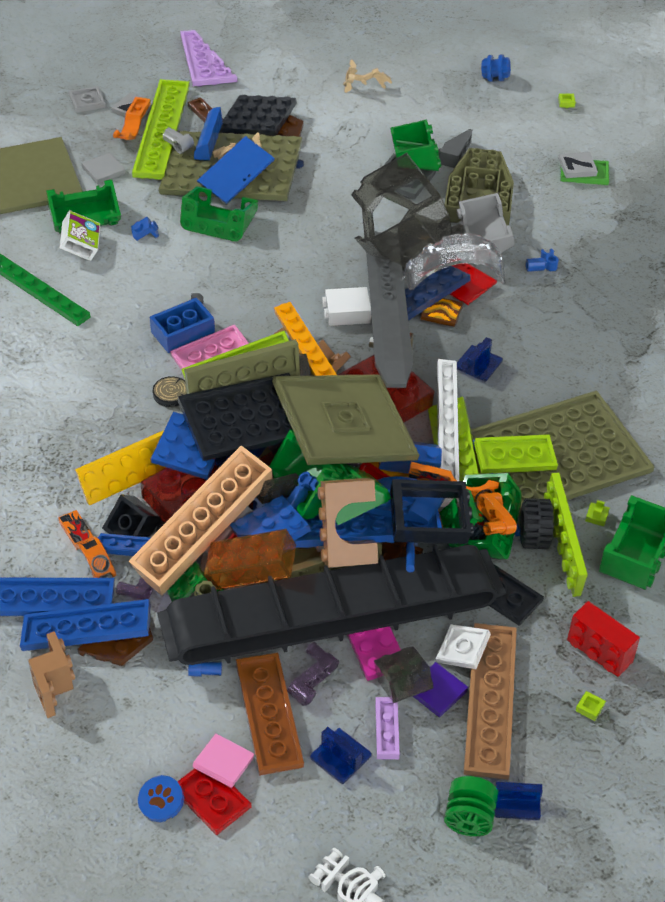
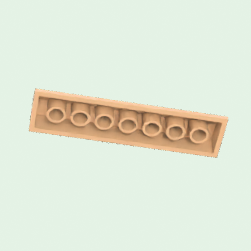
M240 446L129 560L131 566L148 585L163 595L273 480L272 469L243 446Z

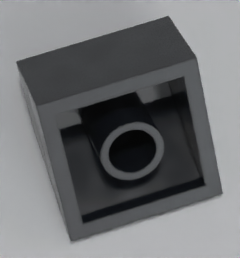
M121 494L102 529L109 534L149 537L153 534L161 516L137 497Z

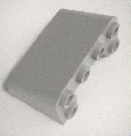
M498 193L459 202L460 209H457L458 218L461 219L458 222L460 232L463 231V241L467 242L465 243L467 253H471L469 254L471 264H474L476 267L514 247V236L510 225L506 226L503 218L502 203Z

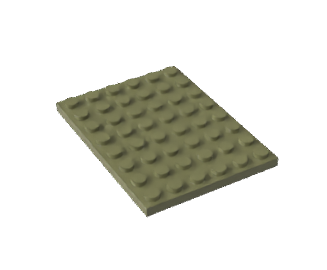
M179 131L182 135L189 134L194 140V146L182 154L176 152L173 147L165 176L162 178L159 187V194L184 196L196 186L205 188L197 180L219 160L218 157L214 158L213 153L210 160H194V152L201 131ZM219 133L214 150L223 146L227 147L230 143L237 144L245 136L253 141L254 135ZM261 134L259 140L262 144V149L273 156L275 160L234 198L242 199V197L257 200L287 201L303 142L302 137ZM200 192L199 196L207 197L206 193Z
M597 390L471 429L473 440L484 437L550 435L558 463L557 470L508 472L521 490V506L525 498L544 499V493L547 492V482L550 481L551 473H560L566 499L570 500L654 471V465Z

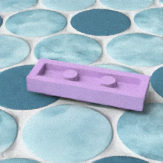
M376 697L377 759H399L397 697Z

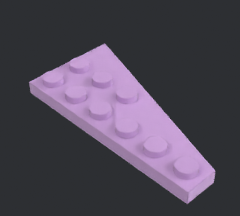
M195 30L180 31L193 86L200 87L203 85L237 82V76L231 73V69L224 65L222 59L214 51L210 50V46L203 42L202 37Z

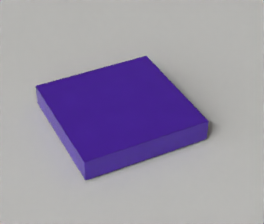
M435 662L407 687V692L440 718L468 692V686Z

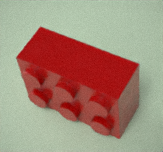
M589 601L572 616L567 641L573 647L584 652L591 660H595L608 672L613 673L617 677L633 663L640 640L637 634Z

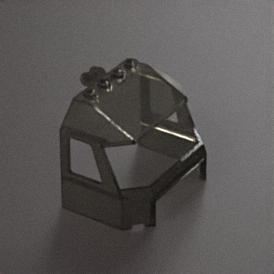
M407 153L363 177L360 181L362 185L358 190H354L351 196L362 208L364 238L357 236L355 240L368 254L402 265L403 271L418 275L439 268L456 259L454 242H460L464 239L463 225L456 224L451 227L450 215L440 194ZM419 179L432 196L415 204L397 193L396 190ZM383 197L409 209L400 223L375 236L373 212Z

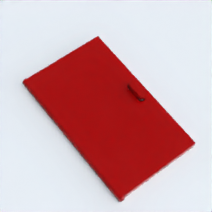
M444 249L413 271L416 275L424 278L447 263L470 274L471 281L450 293L451 296L464 302L466 305L472 303L497 283V280Z

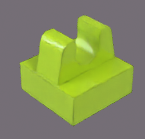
M597 500L596 504L591 502L585 522L604 527L610 508L604 506L605 502Z

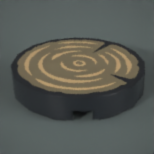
M174 376L161 378L153 385L152 393L154 400L159 405L170 407V405L179 406L178 396L187 394L186 381Z

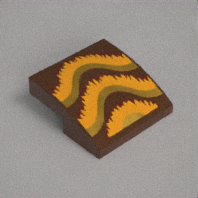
M443 298L424 310L421 320L455 327L464 302Z

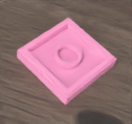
M215 734L193 762V768L232 788L254 759L255 754Z

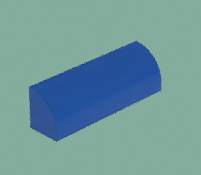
M215 107L208 112L194 152V160L211 159L223 123L221 107Z

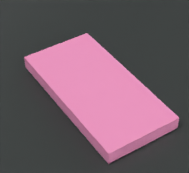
M234 324L170 352L177 365L182 369L249 343Z

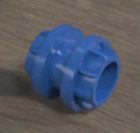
M500 54L498 59H494L493 55H488L487 58L482 60V77L488 79L489 82H493V77H498L499 81H504L505 78L510 77V58L505 57L504 54Z

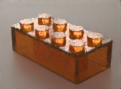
M287 529L211 542L204 575L208 581L216 586V590L268 581V576H272L273 580L291 577L296 543Z

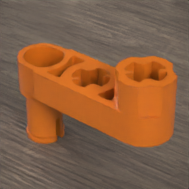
M499 492L479 494L476 500L477 507L489 520V522L484 523V533L486 535L515 533L517 528L516 521L503 507L502 495Z

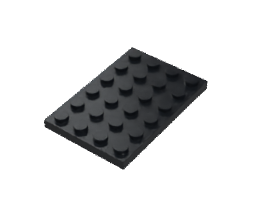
M285 373V374H280V375H275V376H291V375H290V373ZM274 376L178 396V403L202 461L232 455L240 446L250 451L283 443L289 430L293 429L272 380Z

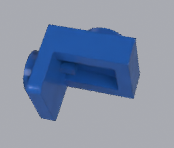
M148 216L131 226L132 235L136 241L149 233L155 238L159 237L157 223L151 221Z

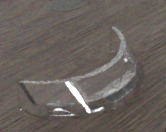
M470 233L449 235L433 245L432 243L426 245L420 254L413 260L412 258L409 260L404 273V280L409 290H414L420 282L440 269L455 264L475 263L492 269L497 274L500 282L506 284L504 262L499 249L491 240L484 239L481 235Z

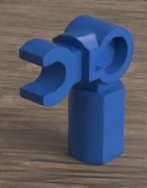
M542 249L541 258L526 259L527 272L543 271L545 269L556 271L559 258L554 255L553 249H550L549 253Z
M303 472L299 476V485L295 486L287 499L295 510H297L299 503L305 501L308 491H314L319 483L316 480L317 477L312 476L309 472Z

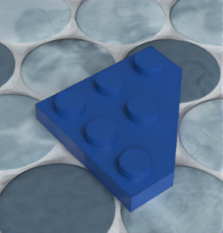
M173 412L151 457V463L208 480L215 465V459L202 461L184 415Z
M283 495L230 524L231 530L240 541H248L249 538H258L259 541H274L275 538H285V541H294L311 531L309 524Z

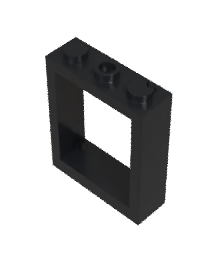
M392 479L390 503L393 542L468 544L470 536L474 534V524L470 523L472 507L468 506L470 493L466 489V482ZM402 497L457 498L460 528L405 527Z

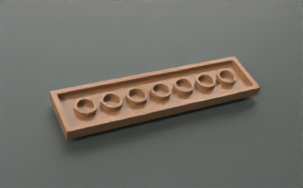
M474 623V628L489 630L491 635L477 669H471L463 775L509 780L517 628Z

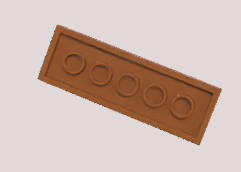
M278 652L236 659V667L259 776L304 768L303 756Z

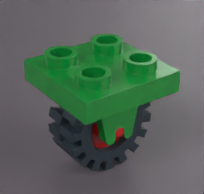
M469 490L470 500L468 506L472 507L470 523L474 524V534L470 538L471 540H481L486 535L483 531L484 523L489 522V520L477 509L472 492ZM454 498L440 512L443 528H460L457 498Z

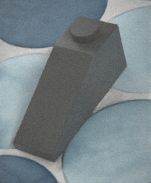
M468 129L445 142L438 153L441 165L451 168L456 167L471 144L473 129Z

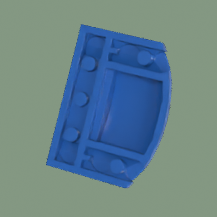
M401 476L378 479L388 489L389 493L392 479L417 480ZM402 497L404 520L429 525L445 498ZM390 500L365 513L392 518Z

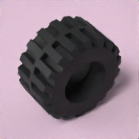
M525 498L520 514V540L524 549H549L552 543L554 528L553 505L550 499Z

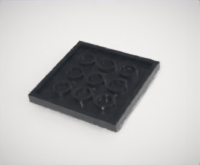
M239 95L222 120L223 123L219 133L250 135L259 133L260 135L275 136L279 133L297 104L296 98L289 96Z

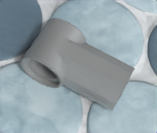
M170 127L165 129L163 140L172 144L179 154L194 146V140L189 134L182 135Z

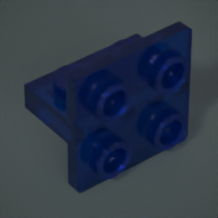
M486 337L477 346L471 345L457 362V370L486 382L502 363L503 358L491 353L492 339Z
M326 727L321 733V745L310 755V759L338 782L344 784L371 758L372 752L341 728L333 731Z

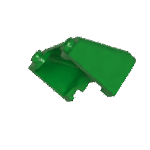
M105 180V185L101 188L97 185L95 190L64 195L63 191L60 194H56L55 189L46 190L47 204L55 231L61 234L62 222L69 210L100 223V226L118 224L121 220V213L113 180Z
M289 430L269 466L275 479L281 482L289 481L293 488L299 485L298 478L303 472H309L312 476L317 477L316 480L319 483L316 489L308 491V496L304 503H299L297 506L298 513L304 519H313L319 514V508H322V499L318 497V487H321V481L344 480L346 476L350 475L343 464L308 465L293 430Z
M508 473L465 475L464 482H466L468 487H480L486 484L488 480L499 482V486L497 489H494V492H499L502 495L503 507L512 515L517 525L522 494L520 488ZM515 533L485 535L481 540H471L469 538L468 544L449 545L451 548L474 545L478 550L487 549L491 558L508 559Z

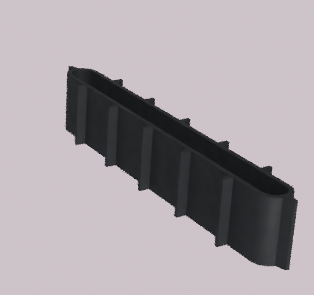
M434 545L432 552L415 555V570L413 572L406 570V557L384 560L383 555H380L378 564L357 565L331 571L326 565L324 566V572L274 581L272 576H268V582L218 592L213 586L211 587V593L177 599L170 603L167 609L158 612L157 615L169 662L179 660L184 665H196L225 659L227 664L231 663V657L282 648L285 653L288 650V646L333 637H338L340 641H343L344 635L393 626L396 631L399 628V624L447 615L449 620H452L455 613L489 606L496 598L505 595L506 591L487 549L478 550L474 545H464L438 550L437 545Z

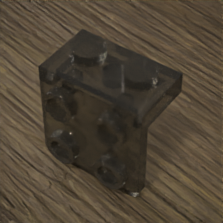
M272 473L273 479L264 482L261 492L256 498L262 504H265L281 495L284 498L289 497L295 486L298 485L299 476L294 473L274 478Z

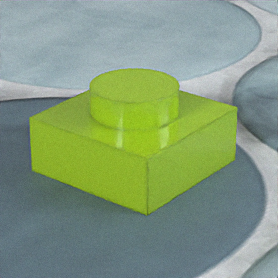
M559 93L558 101L560 107H575L574 93Z
M586 691L577 704L575 711L595 721L605 706L606 701Z

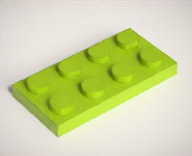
M550 435L475 438L474 441L481 474L557 470L558 467Z

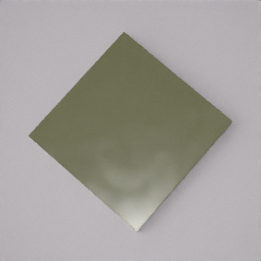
M62 137L0 148V214L48 205L46 190L55 189L56 194H60L63 191L64 195L83 192Z
M380 375L273 377V385L308 465L418 460L420 455Z

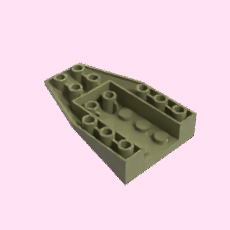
M469 148L449 175L443 222L458 223L461 221L457 214V209H460V201L498 193L502 203L503 218L506 226L509 225L514 181L501 151Z

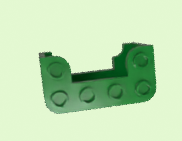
M631 495L627 503V511L624 512L611 543L607 544L604 549L599 572L646 590L647 587L651 588L655 579L653 575L658 573L662 563L659 561L660 558H665V507Z

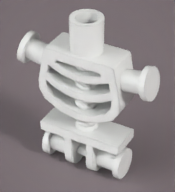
M332 848L331 854L322 859L324 865L318 864L315 873L308 876L309 880L316 886L321 884L320 880L323 877L326 878L322 882V891L324 892L337 880L339 882L337 892L339 902H385L375 894L378 889V880L385 878L383 870L379 866H375L374 871L370 874L366 869L357 867L343 874L342 872L349 865V857L345 855L343 858L342 853L336 848ZM344 887L348 888L346 896L342 892ZM354 893L355 896H354V899L352 900V899H350V898H351V895Z

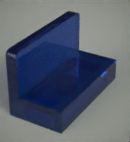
M496 781L495 786L498 790L497 803L494 810L496 818L540 820L542 784Z

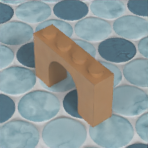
M371 478L321 481V487H318V497L322 499V508H319V518L323 520V528L320 529V539L324 541V549H321L322 562L328 567L378 564L377 542L374 540L346 541L338 536L335 528L336 516L344 506L355 502L375 501V480Z

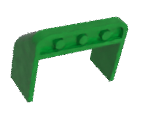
M343 463V466L350 475L344 479L371 478L375 480V501L347 504L336 516L335 521L337 525L380 506L391 499L388 489L372 475L347 463Z

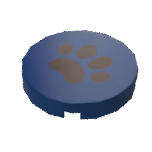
M160 775L152 777L144 783L138 795L140 810L146 818L154 822H164L169 818L175 817L182 809L184 803V793L177 780L170 776Z

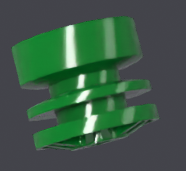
M474 776L455 778L451 782L449 802L447 803L444 818L447 827L461 835L471 837L489 834L493 827L494 810L498 797L496 786L490 781Z

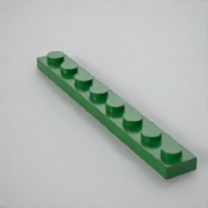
M0 254L1 276L76 326L91 318L89 311Z

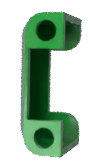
M427 119L390 128L399 167L439 171V168H442L437 143L435 144V140L431 139L430 135L433 134L432 125H428Z
M196 186L182 197L180 224L185 230L236 242L244 235L258 208V200L242 197L241 209L229 210L212 206V189ZM200 192L206 193L207 200H202L199 197Z

